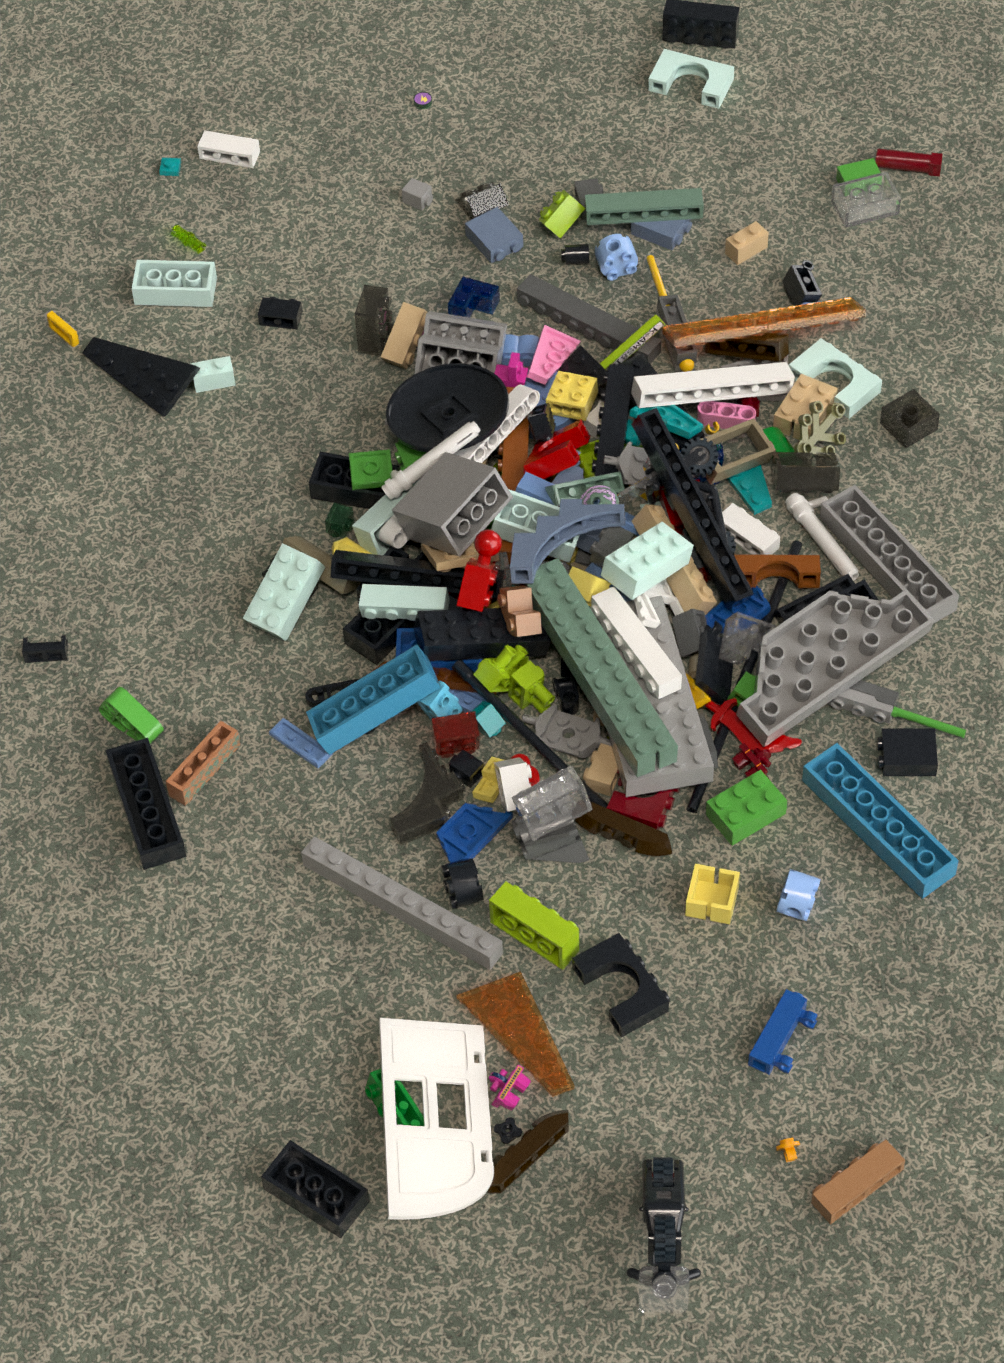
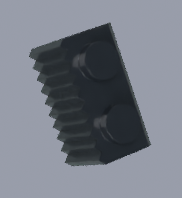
M262 297L258 312L259 325L298 330L303 313L301 301L295 299L284 300L277 297Z
M549 403L535 406L528 414L527 418L534 441H548L554 433L556 423H554L555 419H553L554 416L552 415Z

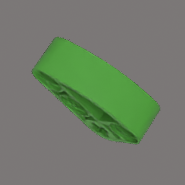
M117 687L99 707V712L109 723L122 732L129 730L126 734L136 741L148 737L151 744L164 731L161 723L122 687Z

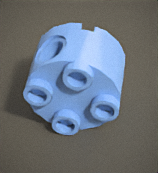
M612 234L599 241L600 245L598 248L597 246L595 247V257L601 272L608 280L613 281L619 276L633 274L637 271L638 257L628 236L622 237L621 234Z
M790 869L776 912L807 921L821 879Z

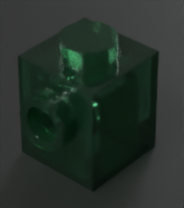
M333 503L325 520L326 533L332 537L345 538L348 532H352V525L355 523L353 507Z

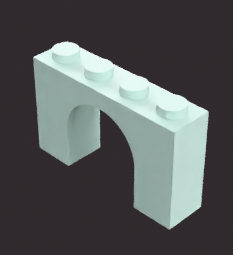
M664 49L649 77V91L666 95L676 78L687 74L697 75L706 80L702 90L701 104L719 109L734 80V66Z
M822 338L789 364L795 376V382L801 374L811 378H815L817 375L828 371L839 372L845 375L851 383L834 397V403L838 402L844 405L845 414L843 416L848 419L881 392L882 380L876 374L871 373L863 365L858 364L849 358L847 354L842 353Z

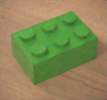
M762 770L757 771L706 801V816L732 846L786 814L787 799Z

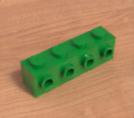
M381 1069L370 1072L365 1093L377 1107L379 1116L383 1118ZM394 1080L396 1125L424 1126V1118L421 1111L402 1082Z

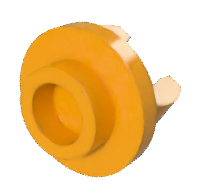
M793 1138L780 1140V1145L776 1146V1150H783L786 1162L795 1161L797 1154L794 1147L800 1146L799 1141H794Z

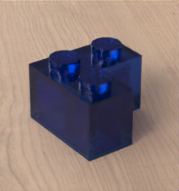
M462 276L448 302V314L470 318L473 311L477 310L493 315L500 302L499 286Z

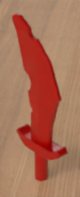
M736 698L725 701L721 706L712 700L704 705L715 713L711 719L712 731H716V727L719 723H722L730 729L741 744L745 743L751 751L759 748L761 751L768 749L770 753L783 752L785 748L791 750L802 744L801 739L782 734L763 747L736 713L731 710L733 706L738 704Z

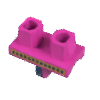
M519 1064L507 1079L505 1078L507 1071L501 1069L500 1073L492 1072L490 1074L489 1080L492 1083L490 1089L496 1092L498 1088H501L492 1102V1106L498 1108L501 1105L512 1111L517 1105L520 1098L511 1093L510 1090L514 1087L523 1093L531 1082L529 1078L522 1074L524 1068Z

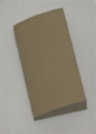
M299 536L284 538L283 544L320 561L325 566V569L319 579L341 594L353 591L360 585V581L330 578L332 556L305 538Z

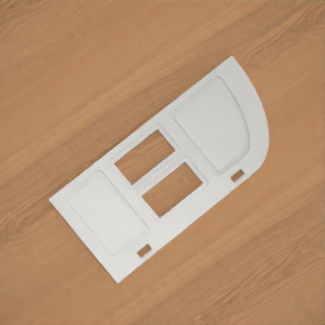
M380 1018L379 1034L388 1219L431 1218L464 1209L474 1204L486 1194L494 1176L483 1026ZM474 1055H479V1063H474ZM394 1080L422 1082L424 1126L396 1125ZM436 1083L463 1085L466 1129L439 1128ZM481 1153L486 1154V1162H481Z

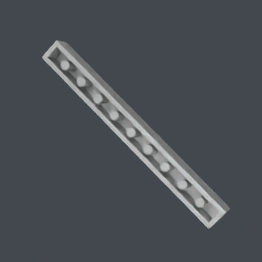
M314 836L301 852L303 866L483 967L491 970L502 956V940Z

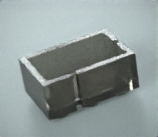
M364 285L355 311L358 353L375 356L382 355L388 336L394 324H391L393 312L390 310L391 297L388 296V288Z
M773 452L772 478L776 490L783 493L791 491L832 493L833 491H839L840 465L835 453H816L815 466H812V452Z

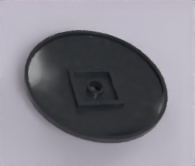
M465 363L438 365L414 374L394 391L386 408L387 424L392 435L400 443L417 451L429 452L466 423L474 421L481 431L476 438L459 449L462 450L485 440L500 427L508 413L509 396L503 381L486 368Z

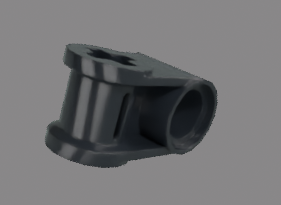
M570 674V677L552 678L554 693L561 712L575 715L579 711V693L573 674Z

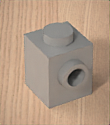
M411 178L402 189V201L405 204L423 210L426 205L429 206L432 203V188L426 183Z

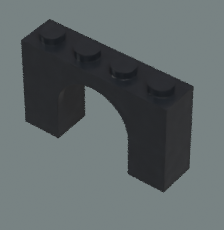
M620 933L572 958V969L584 985L610 972L628 974L637 982L639 988L631 998L609 1009V1021L621 1038L669 1012L670 998L665 990L661 991L655 976L647 972L642 958L634 954L631 943L628 939H624Z

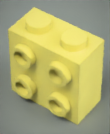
M558 371L546 398V403L550 404L552 415L586 421L598 394L597 378Z

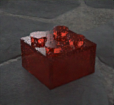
M475 711L431 718V733L436 756L449 758L454 756V753H459L462 750L472 754L479 749L480 735Z

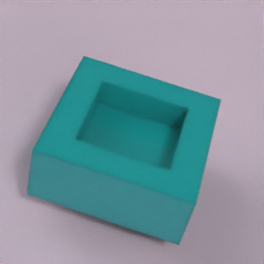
M162 157L159 170L160 175L179 176L181 158Z

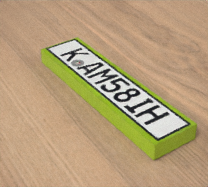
M654 315L600 364L607 370L609 364L617 365L624 362L666 324L661 318Z

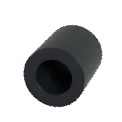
M565 245V249H561L562 261H566V265L589 264V245Z

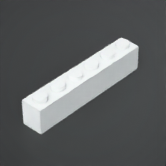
M611 587L593 595L590 609L601 622L604 631L610 634L614 645L622 650L628 663L631 662L638 677H642L646 682L648 690L654 693L658 699L680 690L682 683L681 673L616 588Z

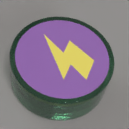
M419 92L414 96V106L416 108L428 109L431 107L432 96L429 93Z

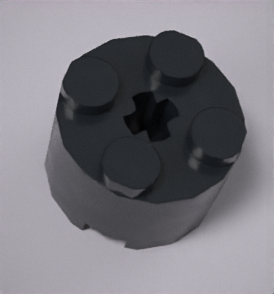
M466 858L441 866L443 877L447 878L443 880L446 894H451L449 901L452 909L484 900L482 885H479L478 871L473 858Z

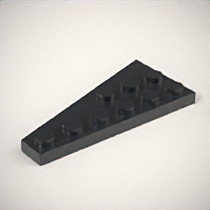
M96 337L91 339L82 354L164 417L170 412L200 370L198 366Z

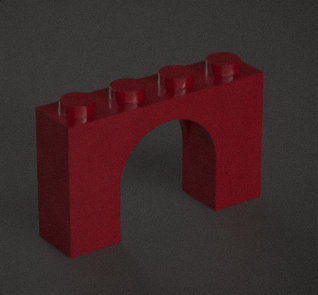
M680 788L663 790L647 798L626 797L624 793L614 790L607 809L659 830L665 827L667 815L665 814L667 810H672L675 801L673 795L675 792L679 793Z

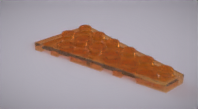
M521 971L456 995L457 999L469 1009L470 1013L534 1076L552 1097L575 1089V1085Z

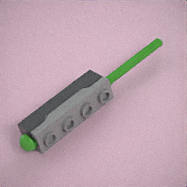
M862 680L827 703L837 710L845 709L851 711L856 716L870 717L878 723L885 722L890 724L893 716L935 728L964 738L966 734L965 729L898 708L899 692Z

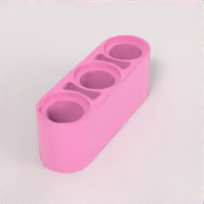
M706 401L700 402L697 406V420L703 426L709 424L710 427H713V422L716 421L720 428L727 429L753 418L756 420L755 409L747 405Z

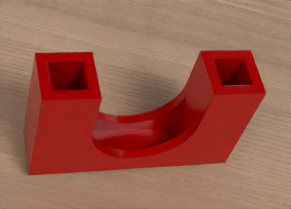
M582 419L555 431L551 436L552 438L548 441L540 442L538 440L523 466L524 474L528 472L545 479L576 465L580 459L576 449L586 445L591 438Z

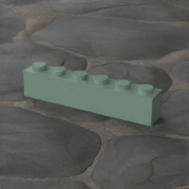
M702 188L585 195L587 225L703 219L704 203Z

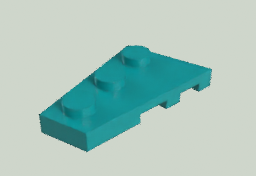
M637 405L630 409L629 416L636 418L639 414L657 408L668 431L687 439L701 432L703 428L702 423L676 405L639 408Z
M761 465L726 478L754 515L772 507L771 497Z

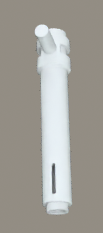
M474 421L466 423L403 471H391L392 479H387L382 486L385 494L392 500L401 496V492L404 490L408 491L413 487L412 484L422 478L445 452L454 454L476 438L481 431Z
M799 493L791 494L785 501L787 510L793 514L794 519L798 523L802 524L840 575L849 574L854 581L859 576L857 567L814 514L813 508L821 506L822 502L828 500L827 497L823 496L808 502Z

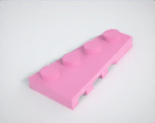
M544 325L527 377L535 382L546 385L562 364L576 350L581 341Z

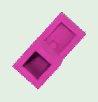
M512 352L509 364H497L494 374L503 381L506 387H516L520 384L525 385L529 368L523 367V362H520V353Z

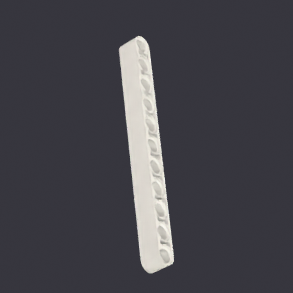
M521 384L516 386L508 395L509 409L500 427L485 440L469 448L459 450L454 455L482 463L534 409L540 400L539 392ZM395 515L384 524L379 532L381 542L398 549L403 547L409 540L408 535Z

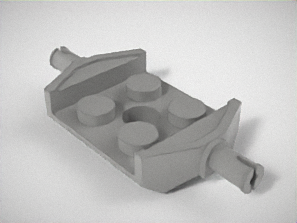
M629 442L620 456H604L603 464L616 465L618 472H621L623 484L647 487V483L652 481L643 469L644 466L652 465L644 448L632 446V442Z
M554 704L541 713L540 716L536 717L524 713L522 717L523 722L534 725L536 735L549 748L567 754L586 758L596 748H599L600 743L611 746L610 739L601 736L600 718H596L595 722L558 711L557 705ZM566 733L574 734V736L570 738L563 737V735Z

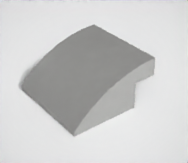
M428 311L425 317L424 334L418 341L415 374L434 366L450 363L477 365L494 373L496 365H501L507 324Z

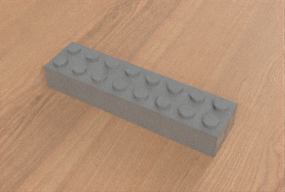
M856 485L821 503L820 519L893 598L907 589L934 619V623L957 610L959 594Z

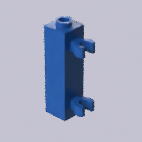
M785 990L749 1054V1066L768 1075L776 1066L781 1071L789 1074L793 1066V1058L781 1055L799 1022L807 1028L814 1029L817 1023L816 1018L818 1017L812 1011H805L807 998L802 994Z

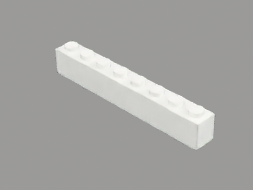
M787 362L636 376L633 380L631 394L639 408L789 393L793 387L795 376Z

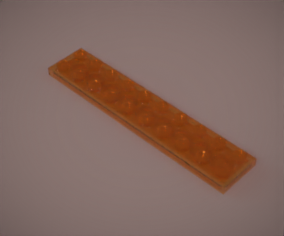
M852 297L662 326V334L674 347L685 348L691 344L705 345L710 341L724 342L729 338L743 339L748 335L762 336L767 332L781 333L786 329L800 330L806 326L819 327L825 323L838 324L844 320L857 321L859 318L866 317V309Z

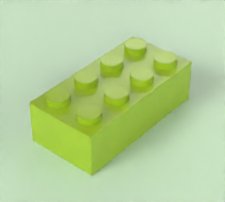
M505 881L489 899L490 923L563 970L579 952V928L570 920L567 921L560 917L554 909H548L543 906L537 898L523 893L522 889L517 885H511Z

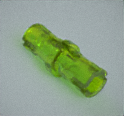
M178 224L173 226L171 235L182 241L185 247L189 246L198 254L205 250L203 247H206V244L196 238L194 233L186 231Z

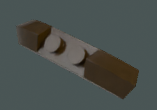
M588 800L578 802L570 810L576 822L594 835L600 833L604 838L608 840L615 839L627 848L634 847L636 848L635 852L644 855L665 856L673 854L667 833Z
M568 1110L555 1111L540 1117L532 1123L534 1129H529L523 1134L521 1141L516 1145H511L506 1150L504 1156L497 1155L492 1160L494 1176L491 1186L487 1191L488 1193H502L569 1131Z

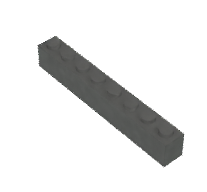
M532 274L517 288V301L521 305L529 306L538 314H544L554 322H560L570 330L580 332L587 339H593L605 348L609 347L616 350L639 329ZM652 336L629 358L643 354L651 364L661 353V340Z

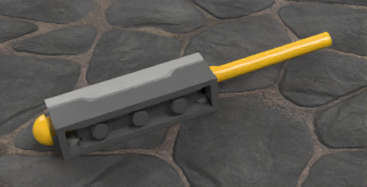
M649 255L646 259L659 295L656 315L666 324L661 330L675 371L681 370L683 372L692 371L695 369L697 350L678 294L667 296L654 256Z

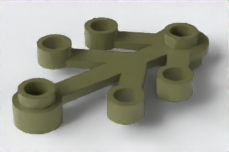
M820 401L811 402L809 405L811 415L803 414L798 418L800 440L794 446V453L803 460L810 459L812 455H819L824 458L834 457L835 448L832 445L821 448L814 446L817 441L834 443L835 445H842L846 442V436L842 432L835 434L825 433L836 419L843 417L845 407L838 402L828 405L827 417L819 425V413L823 411V404ZM811 425V436L808 438V426Z

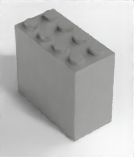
M445 452L392 509V512L410 540L460 557L475 540L477 534L490 524L513 496L495 467Z

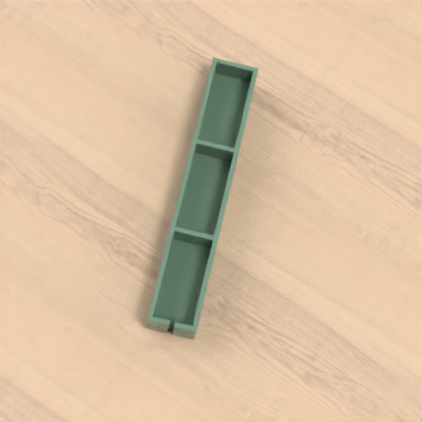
M559 558L541 564L536 572L534 583H522L519 586L525 585L531 588L533 610L540 612L543 628L636 777L638 778L655 771V753L657 752V766L659 769L677 762V743Z

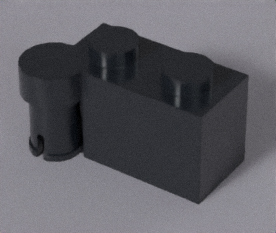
M804 260L802 265H791L782 280L796 311H800L802 303L818 302L822 296L811 272L814 269L813 263L809 260Z

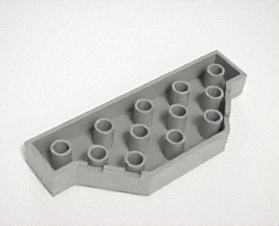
M907 589L891 600L881 599V601L868 599L869 597L853 594L846 596L840 595L838 592L828 591L762 637L758 651L754 694L740 703L736 715L763 747L930 632L934 619Z

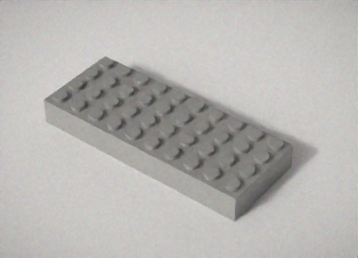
M662 596L649 598L661 624L656 629L647 626L645 628L681 673V689L658 699L654 693L648 690L643 678L638 677L631 662L628 663L622 650L616 646L615 648L677 743V762L659 769L657 766V752L655 753V771L637 778L608 732L626 797L713 782L714 764ZM634 600L627 601L626 603L638 617ZM606 633V634L608 635V637L610 638L611 642L613 643V640H612V637L610 636V634H609V633Z

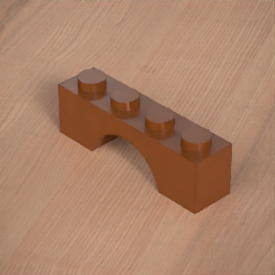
M734 555L751 588H756L761 580L771 576L788 578L798 588H820V555Z

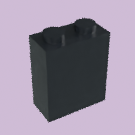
M882 728L881 737H877V750H881L882 756H878V769L883 770V776L937 775L938 758L935 728Z

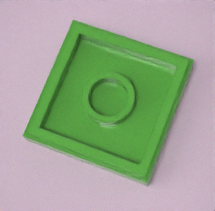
M390 449L349 453L352 490L382 487L387 479H392L390 475L392 471Z

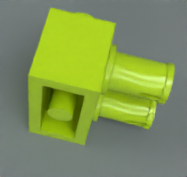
M564 189L562 192H556V196L553 195V203L549 207H543L544 210L540 211L541 217L539 218L559 238L566 233L586 209Z
M505 645L497 658L483 659L478 664V669L473 675L489 692H509L510 676L518 670L517 666L528 652L520 645H516L515 649Z
M529 661L511 674L508 697L522 710L528 705H533L540 713H543L552 706L550 704L555 700V696L543 685L545 675L538 665L535 666Z

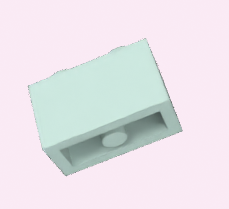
M230 356L190 363L200 368L193 378L196 393L235 386Z

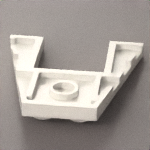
M666 579L634 599L638 618L644 626L656 629L661 624L649 598L662 596L664 603L671 606L675 616L684 612L677 597L673 595Z

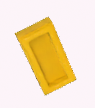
M50 311L47 314L49 328L72 347L79 344L77 331L56 313Z

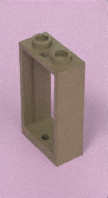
M754 418L704 437L707 438V442L711 440L714 446L747 433L759 450L757 453L722 467L717 462L715 470L710 475L706 474V479L710 484L770 461L776 449Z

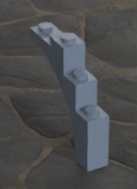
M561 499L559 516L537 517L536 533H514L510 563L512 584L534 583L536 572L542 561L551 551L567 540L592 530L625 526L624 504H582V499Z

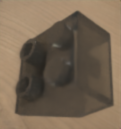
M494 182L484 183L477 186V189L460 193L461 197L455 199L470 220L496 207L501 209L509 205L501 183L494 184Z

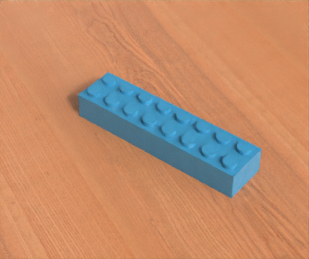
M838 743L803 766L802 781L922 899L956 875L959 860Z

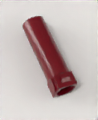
M878 148L876 164L878 168L928 173L930 176L940 177L943 154L933 152L925 154Z

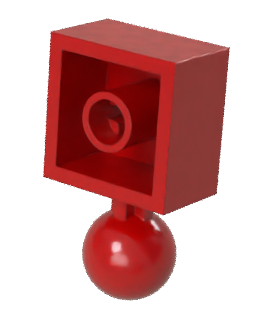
M489 529L479 532L475 537L474 547L479 556L478 559L470 558L466 563L457 606L480 612L491 604L494 591H491L490 588L496 582L498 570H495L496 564L491 563V557L495 556L502 547V540L499 534Z

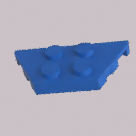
M756 586V588H751L754 594L745 603L727 609L724 601H721L705 615L707 625L713 628L714 622L717 621L723 627L721 633L728 634L730 632L732 635L743 636L771 611L770 604L764 598L761 588Z
M465 803L436 832L437 839L449 862L474 858L513 818V813L510 811L505 813L495 812L490 807H478Z

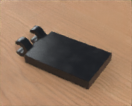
M715 621L713 628L706 625L704 628L705 632L700 635L695 684L722 705L728 700L727 698L731 693L734 653L731 651V647L735 644L736 637L730 632L726 640L722 636L718 637L723 627Z

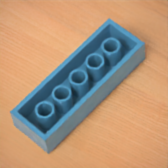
M415 645L306 713L316 740L330 755L438 690L441 686L430 660L420 647Z

